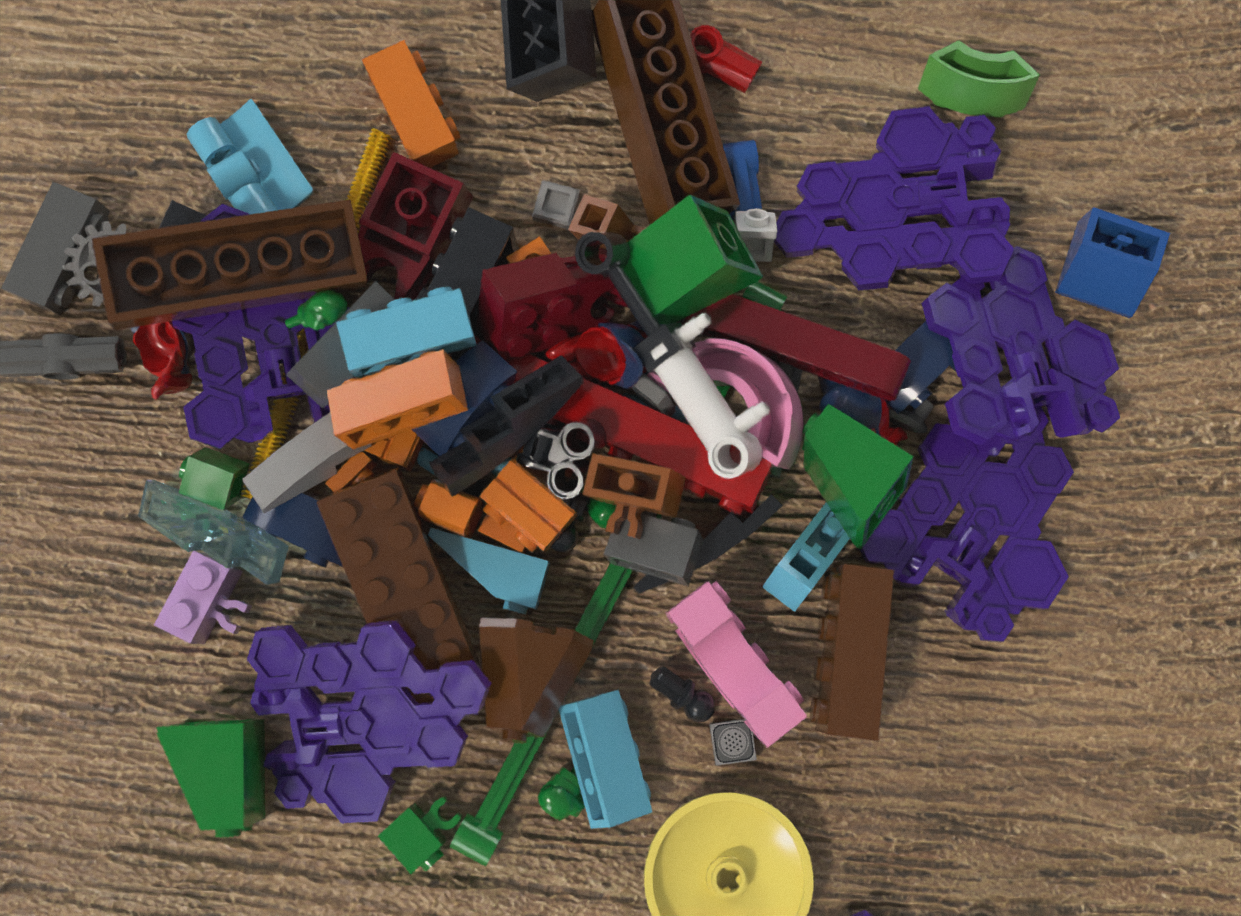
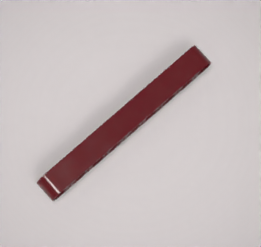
M600 248L599 254L607 255V250ZM615 287L599 296L607 301L629 308ZM734 294L675 322H681L682 325H685L692 318H697L700 314L706 313L711 319V324L704 328V331L700 333L713 339H727L741 343L777 362L889 401L897 399L911 364V360L907 356L892 349Z

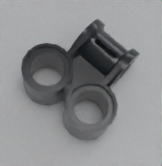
M589 418L569 423L562 429L546 423L524 444L523 451L517 454L516 461L526 467L549 472L547 477L548 487L558 498H574L584 491L590 466L589 461L584 458L591 456L592 453L596 454L603 449L606 443L605 429L600 422ZM579 428L586 431L589 436L590 442L587 449L580 447L576 441V432ZM567 468L572 469L577 474L578 485L576 488L570 486L565 480Z

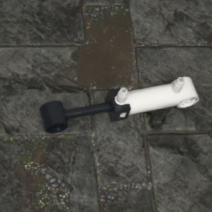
M589 232L583 235L575 248V258L579 267L587 273L602 274L603 277H609L648 336L633 348L649 373H657L707 449L708 461L712 470L724 478H734L754 470L761 461L762 447L759 440L753 434L746 431L760 422L770 412V408L766 402H760L736 417L692 351L696 347L693 339L711 324L710 317L706 313H702L697 318H692L685 325L679 322L661 326L624 271V267L628 264L630 258V248L627 241L621 235L614 232ZM602 244L607 249V256L604 262L599 258V249ZM732 444L741 452L742 460L740 464L735 463L729 455V449Z

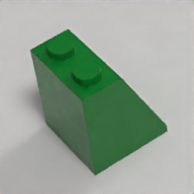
M692 195L687 196L627 242L630 248V258L628 264L624 267V271L657 321L663 325L678 322L763 278L728 211Z
M828 404L820 415L814 413L803 428L802 433L805 435L802 446L804 451L803 467L854 546L862 549L907 488L914 456Z
M265 719L182 722L157 727V737L200 831L215 830V837L218 838L240 836L242 831L252 830L253 824L265 819Z

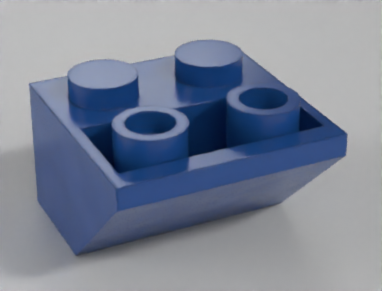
M1093 207L1077 222L1055 293L1127 318L1133 317L1160 268L1170 233Z

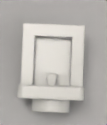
M762 209L735 211L734 224L754 261L771 262L773 242L777 236L775 212H766Z

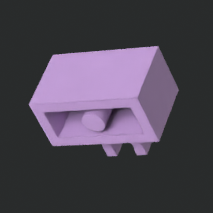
M193 550L154 626L190 644H205L216 621H218L223 629L233 634H238L241 626L232 623L229 615L223 613L222 610L223 608L228 610L237 608L244 613H249L251 605L239 600H228L243 571L209 554Z

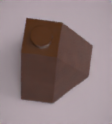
M480 618L479 632L482 672L491 683L485 699L486 728L502 733L501 740L512 743H526L527 737L544 738L590 654L593 640L575 630L556 627L554 635L552 629L535 626L533 622L521 619Z

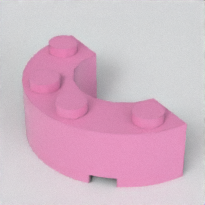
M717 338L696 342V347L692 351L716 387L733 386L744 397L748 409L760 402L768 404L770 412L760 422L751 427L748 433L753 434L759 440L763 458L776 467L790 470L798 454L803 434L802 406L791 379L772 359L741 343ZM656 372L647 374V377L669 393Z
M706 581L667 611L666 616L671 624H676L678 627L676 633L729 705L733 709L736 708L745 719L744 723L768 748L807 717L799 706L804 702V699L790 681L783 684L767 668L766 664L770 661L755 642L751 645L748 644L741 634L746 630L745 626L737 615L726 606L731 600L724 589L716 581L713 584Z

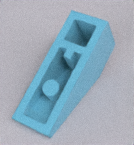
M827 502L762 586V588L794 612L850 539Z
M430 528L428 536L495 598L504 600L503 609L526 615L528 607L537 610L550 567L549 561Z

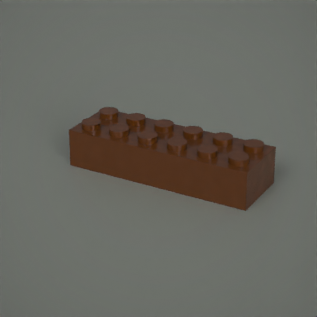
M599 0L592 10L593 32L649 225L689 195L722 208L730 214L740 205V201L680 1Z
M351 199L91 238L108 323L114 330L308 299L316 292L334 289L339 293L365 289L367 283Z
M400 466L326 495L316 501L366 623L397 621L416 645L413 654L426 670L440 669L447 662L473 660L482 671L481 663L421 518L418 517V510L414 506V500ZM405 687L417 703L434 701V697L430 693L414 694L409 687Z

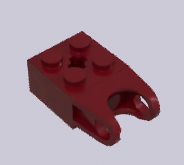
M393 152L359 221L361 226L358 238L367 281L379 269L395 267L398 278L394 299L411 298L412 301H415L420 291L426 288L434 276L432 275V268L437 256L441 252L446 254L452 242L449 235L455 220L458 217L464 218L474 198L465 184ZM416 207L420 209L418 213L412 214Z
M557 253L485 269L482 272L475 332L481 341L483 340L505 361L550 349L569 337L583 334L589 328L597 327L599 323H611L614 310L607 300L599 296L612 290L615 286L609 277L583 271L579 267L575 256L560 258ZM599 254L600 260L604 262L607 255ZM591 309L600 310L604 313V316H591Z

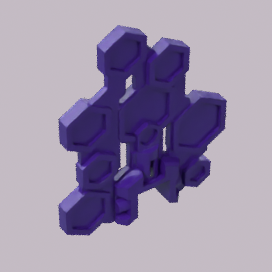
M929 106L891 111L876 141V149L879 153H874L871 160L838 164L832 161L807 165L797 184V193L803 201L796 209L781 212L776 222L777 236L774 239V243L786 258L810 256L814 254L816 249L831 247L842 260V271L858 291L888 288L896 270L916 268L919 270L938 268L946 264H953L969 284L1001 281L1014 252V248L1005 238L1010 227V208L1001 197L968 201L966 182L993 178L1001 155L999 146L993 141L996 127L985 115L965 117L960 129H958L953 123H943ZM939 170L937 175L903 179L900 175ZM942 214L952 227L940 228L935 221L906 225L904 223L907 217ZM844 218L854 231H847L843 225L827 227L824 222L828 219Z
M221 204L200 221L249 215V213ZM308 299L172 321L174 328L193 335L196 350L194 355L199 379L202 380L204 390L183 407L189 438L222 449L234 438L247 443H253L269 437L273 433V427L267 401L306 394L286 375L301 359L296 334L304 328L308 349L310 350L335 323L319 330L310 327L305 328L302 324L288 328L285 320L297 315L298 307L302 303L307 302ZM242 337L255 341L261 374L244 388L241 375L248 370ZM282 363L287 382L285 385L282 384L279 364ZM307 395L313 423L330 413L329 404L322 408Z
M1019 246L1014 247L1013 256L1001 281L990 282L992 291L983 298L980 291L985 287L984 283L969 284L960 274V279L952 285L949 283L944 284L921 303L928 329L950 340L956 373L961 378L963 389L945 403L952 432L979 445L984 444L993 435L1008 441H1018L1040 424L1035 406H1047L1055 435L1060 438L1085 435L1093 429L1102 433L1121 418L1115 400L1103 395L1107 391L1104 382L1119 370L1109 336L1077 320H1073L1065 327L1063 319L1054 313L1045 284L1048 279L1041 257ZM1044 341H1045V344H1044V345H1045V349H1046V352H1047V355H1048V358H1049V361H1050V365H1051V368H1050V369H1049V366H1048V363H1047V359H1046V356H1045V353H1044V350H1043V346H1042V343H1043ZM997 347L1004 350L1012 377L1002 387L1000 386L998 374L1003 370Z
M1035 406L1040 424L1018 441H1008L993 435L984 444L979 445L954 434L951 425L938 423L933 425L917 448L925 468L909 486L901 498L898 508L889 511L864 547L859 549L866 563L884 564L886 569L894 570L893 580L902 586L914 587L919 585L932 565H935L945 574L961 583L962 585L945 609V613L964 630L976 631L981 641L1004 642L1014 627L1009 614L1018 615L1023 608L1048 609L1069 578L1052 542L1037 540L1042 533L1038 524L1074 473L1062 448L1045 446L1042 431L1049 420L1041 406ZM1005 444L1012 445L1013 453L1005 464L985 462L988 456H998ZM959 501L964 512L947 538L925 536L932 525L942 526ZM999 535L1008 536L986 569L983 559Z
M397 621L366 624L361 628L358 640L355 643L341 644L340 642L320 643L310 647L307 646L292 625L263 627L255 632L247 657V661L258 674L254 685L255 692H253L250 702L251 706L258 715L289 713L294 740L283 741L266 756L264 767L272 770L273 775L278 780L274 794L286 809L304 808L313 796L317 803H326L340 823L377 822L384 815L395 784L394 779L390 776L395 767L427 766L429 768L455 766L460 760L468 735L459 723L466 714H477L482 709L491 685L490 681L473 660L447 662L440 669L426 670L413 654L416 645ZM310 686H317L324 694L353 691L355 693L352 701L322 703ZM405 687H409L414 694L430 693L434 697V701L417 703ZM360 744L364 749L328 752L331 745Z

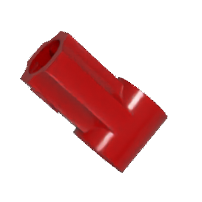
M710 25L696 27L690 33L701 74L708 73L745 94L760 69L762 61L723 40L720 31ZM706 46L712 53H700L695 47Z

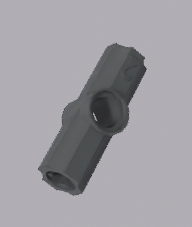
M53 333L43 335L41 340L0 341V376L2 377L42 376L48 379L70 380L79 378L80 374L123 372L124 366L127 364V351L123 339L119 336L80 338L72 334Z

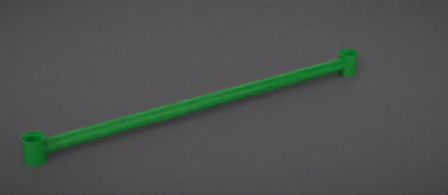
M759 281L748 286L742 296L777 310H781L787 298L786 295ZM717 386L724 399L731 386ZM657 514L656 518L661 519L663 515ZM610 563L581 616L575 631L592 639L593 646L633 570ZM527 737L526 743L513 744L475 816L469 813L466 814L449 846L450 848L485 867L487 866L504 834L497 827L544 738Z

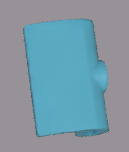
M249 99L239 110L221 124L216 118L209 117L198 121L188 130V140L208 168L206 170L226 200L230 201L234 208L249 213V215L296 208L313 194L311 185L252 99Z

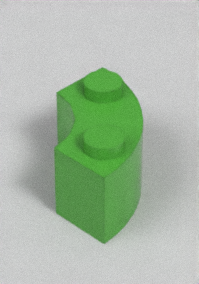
M958 40L929 55L918 90L930 98L938 107L948 108L968 115H985L986 117L999 118L1025 109L1040 74L1014 50L1002 54L984 53L971 49Z

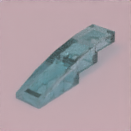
M146 480L138 513L139 518L187 552L202 550L226 568L241 566L266 585L280 582L289 545L226 509L221 510L179 494V489L156 480Z

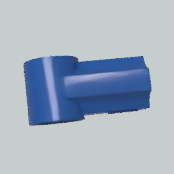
M754 139L723 143L740 205L729 214L732 220H735V211L762 209L757 180L759 159Z

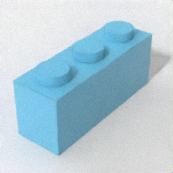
M451 287L437 288L428 292V297L412 301L411 298L396 299L389 302L386 309L371 312L370 309L356 310L347 314L346 320L336 322L348 369L355 378L380 372L383 367L388 365H400L417 359L422 353L428 351H440L443 349L448 354L477 346L466 303L460 288L452 290Z
M619 690L562 705L559 708V713L591 829L611 828L652 813L650 789L647 782L643 779L638 761L639 749L636 742L632 739L627 721L628 709L625 702L621 699Z

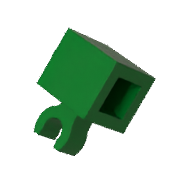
M207 447L187 456L179 470V478L182 479L179 494L190 497L193 500L185 505L183 517L190 519L196 514L197 508H200L205 513L203 525L208 527L218 518L219 509L225 510L240 500L241 491L244 486L243 478L247 476L250 463Z
M446 796L437 799L426 815L416 803L412 804L378 835V838L410 874L420 866L426 872L444 855L439 848L447 841V838L439 829L448 830L455 827L463 816L458 812L450 820L441 817L440 807L447 802L448 798Z

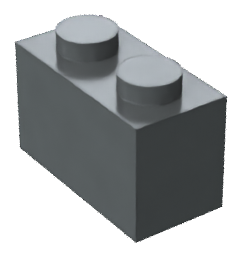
M643 511L641 514L643 523L641 540L627 536L630 529L628 519L621 523L619 535L610 534L604 555L611 564L689 587L704 541L699 530L695 529L696 525L678 517H673L671 522L656 518V513Z

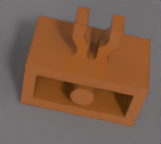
M592 453L583 495L600 502L616 505L615 512L608 519L607 532L619 535L621 523L628 519L630 529L627 536L641 540L643 531L641 514L643 511L677 518L686 477L670 468Z

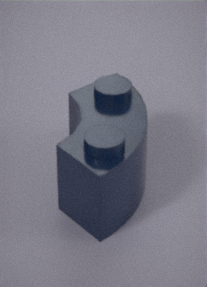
M927 321L895 350L907 356L911 360V364L895 401H885L897 414L909 404L916 409L932 394L927 387L949 366L956 371L952 359L953 350L950 340L930 331Z
M483 340L456 361L460 368L468 410L412 429L439 456L463 443L464 439L460 429L494 410L495 406L491 397L514 384L517 371Z
M301 493L272 510L263 513L252 497L242 519L255 525L253 534L272 543H275L277 537H280L307 550L303 558L326 568L329 561L343 567L316 503L318 500Z

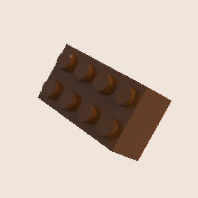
M842 564L831 568L830 575H824L822 599H828L826 616H820L818 624V640H824L822 656H816L814 665V680L820 681L818 698L812 697L810 706V722H816V731L826 735L879 741L894 570Z

